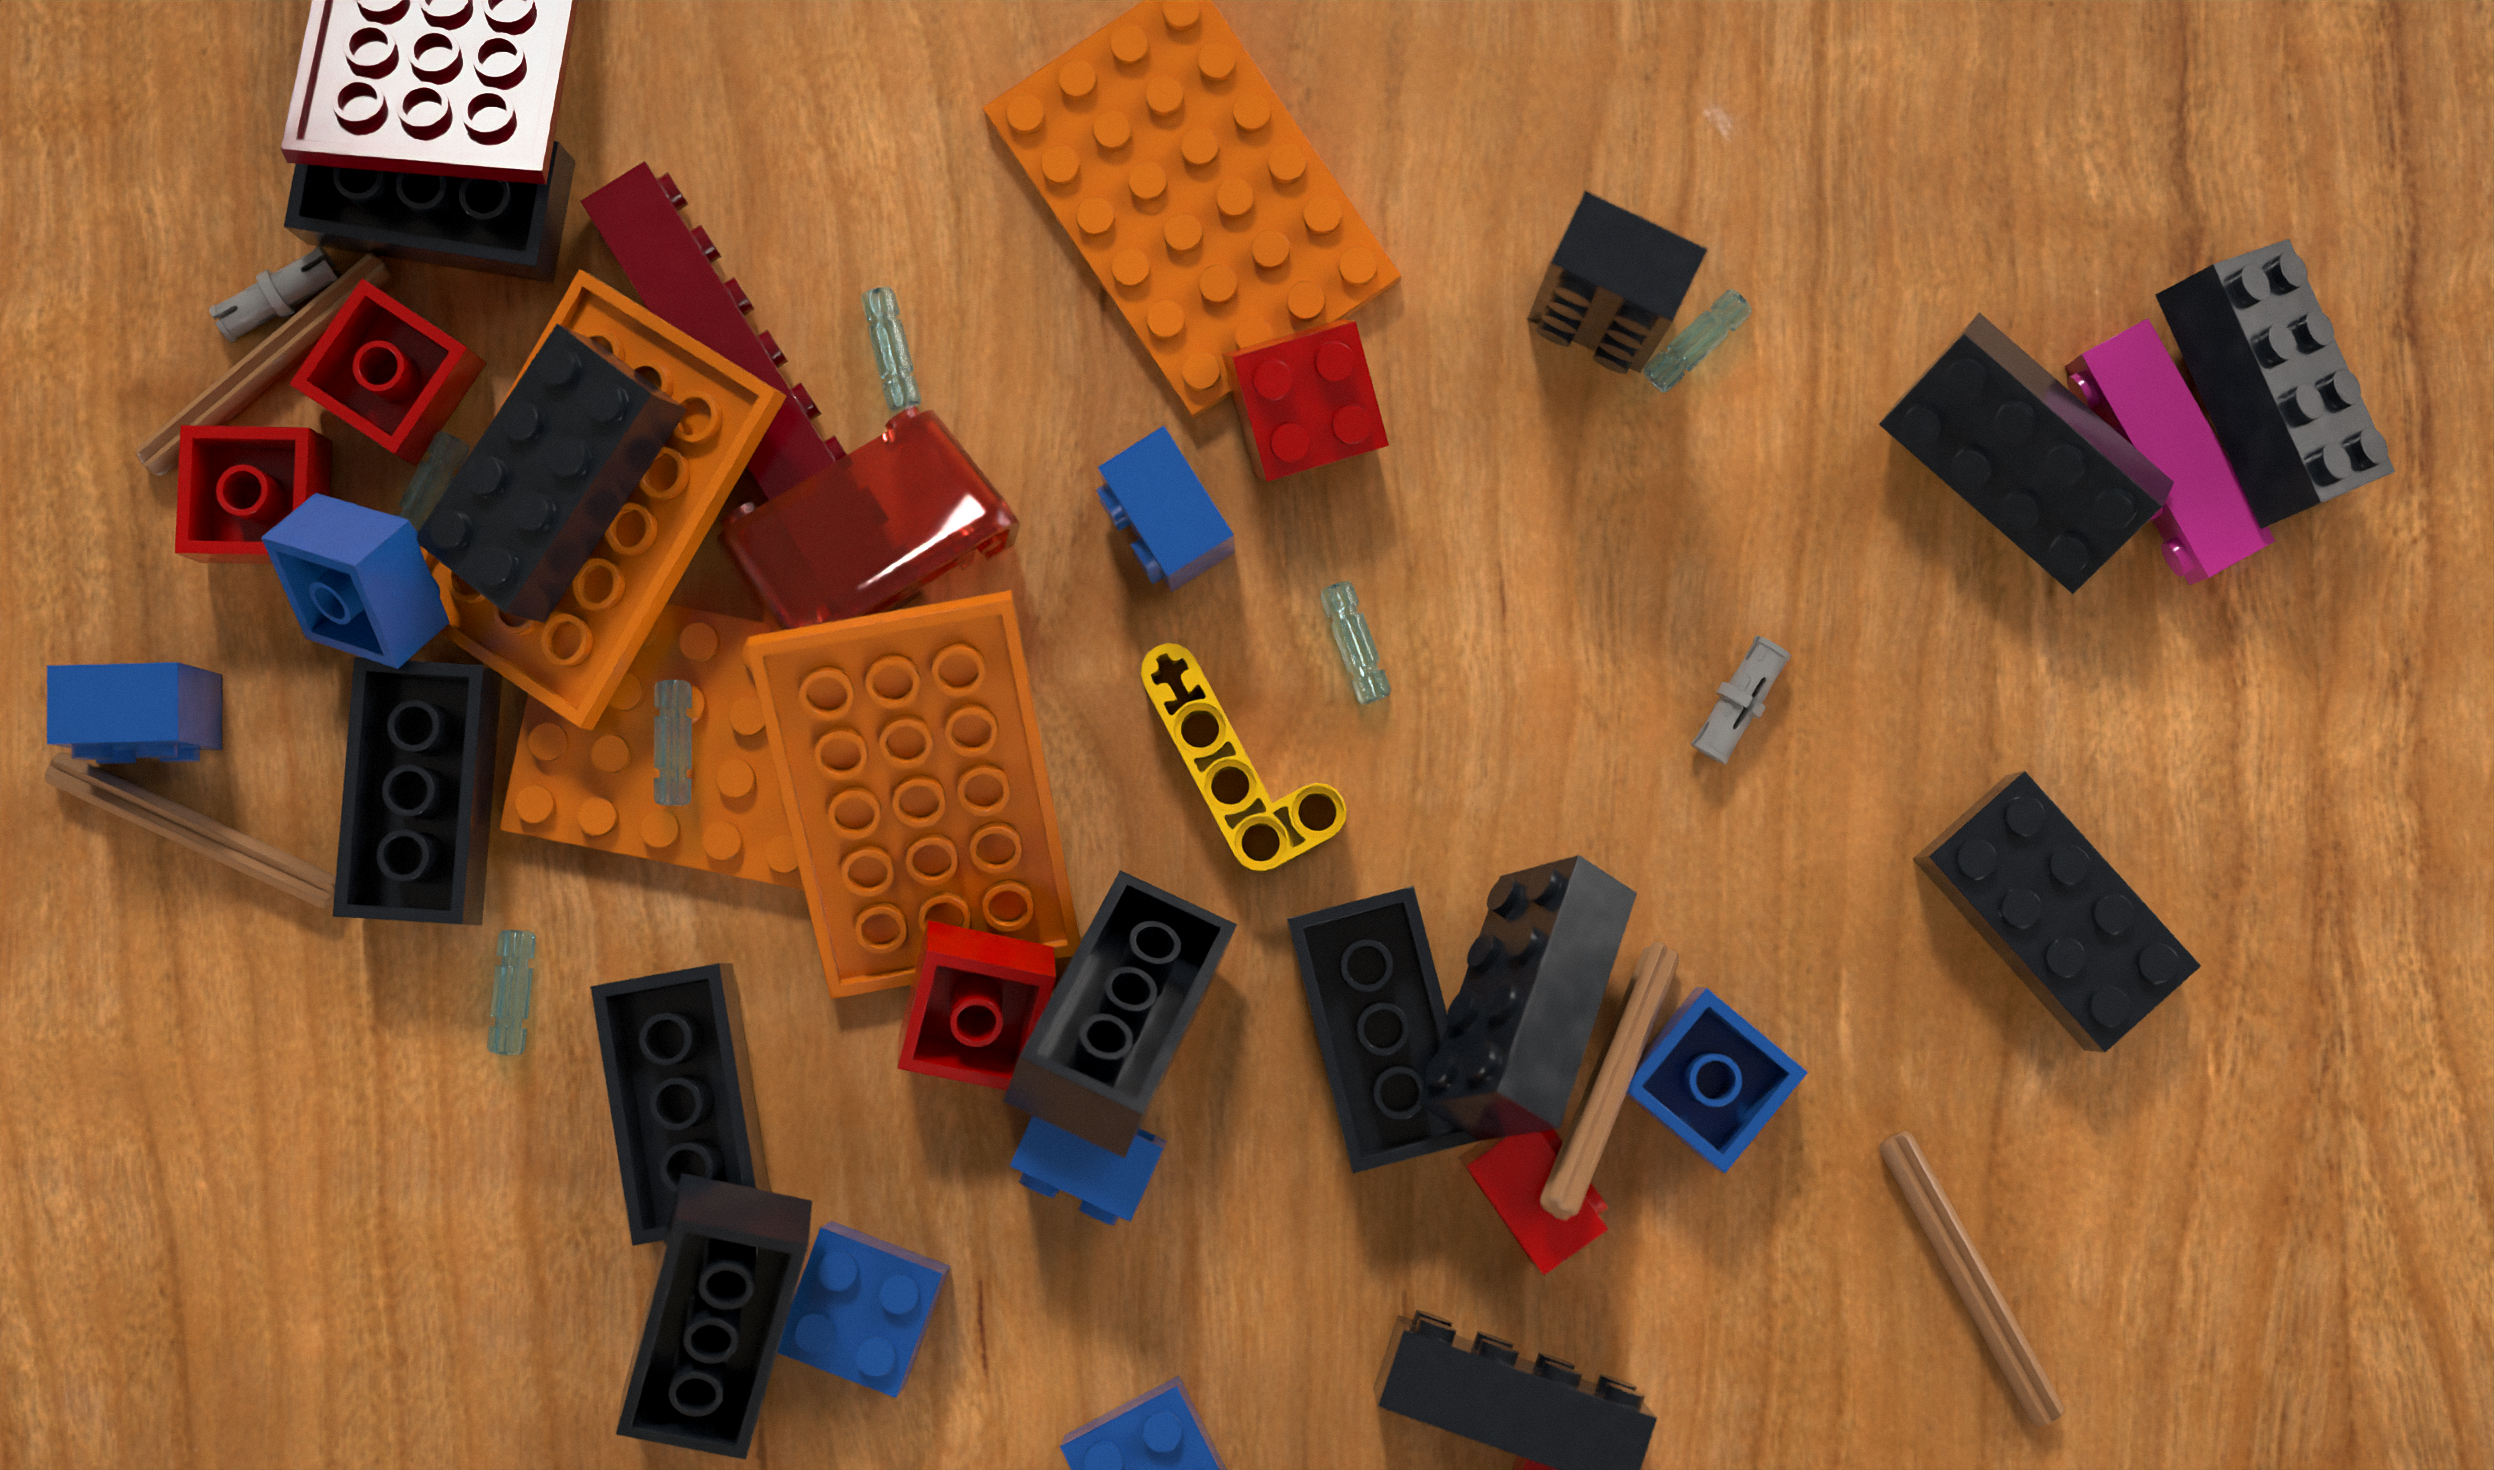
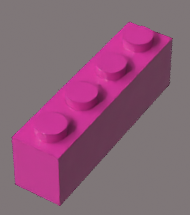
M2148 318L2084 352L2065 366L2070 375L2067 378L2069 391L2174 481L2163 507L2149 521L2152 520L2162 536L2164 543L2161 545L2163 556L2177 576H2184L2189 585L2195 584L2276 541L2268 526L2260 528L2229 458Z

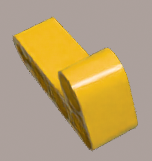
M1165 643L1154 647L1147 653L1141 667V677L1145 689L1235 858L1244 868L1259 873L1275 870L1329 841L1339 833L1346 820L1347 808L1340 793L1327 784L1312 783L1303 786L1272 803L1198 662L1188 649L1179 644ZM1168 659L1174 667L1185 664L1188 668L1181 674V681L1189 698L1198 690H1201L1205 697L1204 699L1185 703L1172 716L1169 715L1166 708L1179 704L1171 687L1167 683H1161L1156 686L1153 680L1161 675L1158 664ZM1197 714H1206L1214 718L1219 726V734L1216 740L1211 745L1203 748L1189 745L1182 736L1185 722L1191 716ZM1237 770L1248 779L1249 792L1241 802L1233 805L1224 804L1213 795V781L1222 771ZM1323 796L1333 804L1336 812L1335 820L1327 829L1313 831L1306 828L1300 821L1299 807L1308 797ZM1258 825L1273 829L1278 835L1280 842L1276 855L1263 862L1254 861L1249 858L1242 848V839L1245 833Z

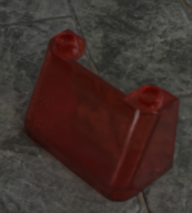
M912 406L903 410L885 424L887 432L758 508H756L753 502L746 503L731 511L720 521L724 530L716 538L717 548L771 633L880 614L960 566L964 570L974 563L976 550L989 561L1014 546L1020 527L1019 520L1006 500L933 409L920 412L917 406Z

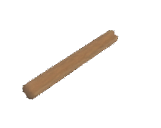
M368 253L140 444L135 452L140 462L151 473L158 476H163L179 463L180 425H225L313 350L362 278L383 292L394 283L395 275L393 271L378 255Z
M57 753L52 758L45 772V780L48 784L319 908H331L334 904L336 875L91 763L84 760L71 759V754Z
M1654 942L1651 946L1645 947L1642 950L1541 1195L1542 1208L1553 1213L1556 1218L1566 1220L1579 1212L1679 964L1677 952L1667 948L1665 943Z
M1902 1131L1888 1137L1879 1145V1150L2027 1417L2037 1426L2051 1423L2063 1415L2065 1407L1920 1146L1910 1132Z

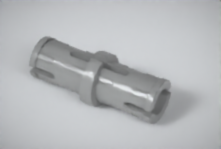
M319 245L312 252L274 273L270 272L269 269L256 275L257 283L220 304L209 307L212 318L220 319L215 324L230 343H234L239 337L278 315L286 319L295 314L294 306L326 289L341 275L337 269H332L336 265L326 250Z
M1756 635L1751 647L1729 683L1722 682L1716 694L1720 698L1690 745L1709 758L1726 765L1753 717L1760 719L1766 709L1762 702L1792 655L1770 640Z

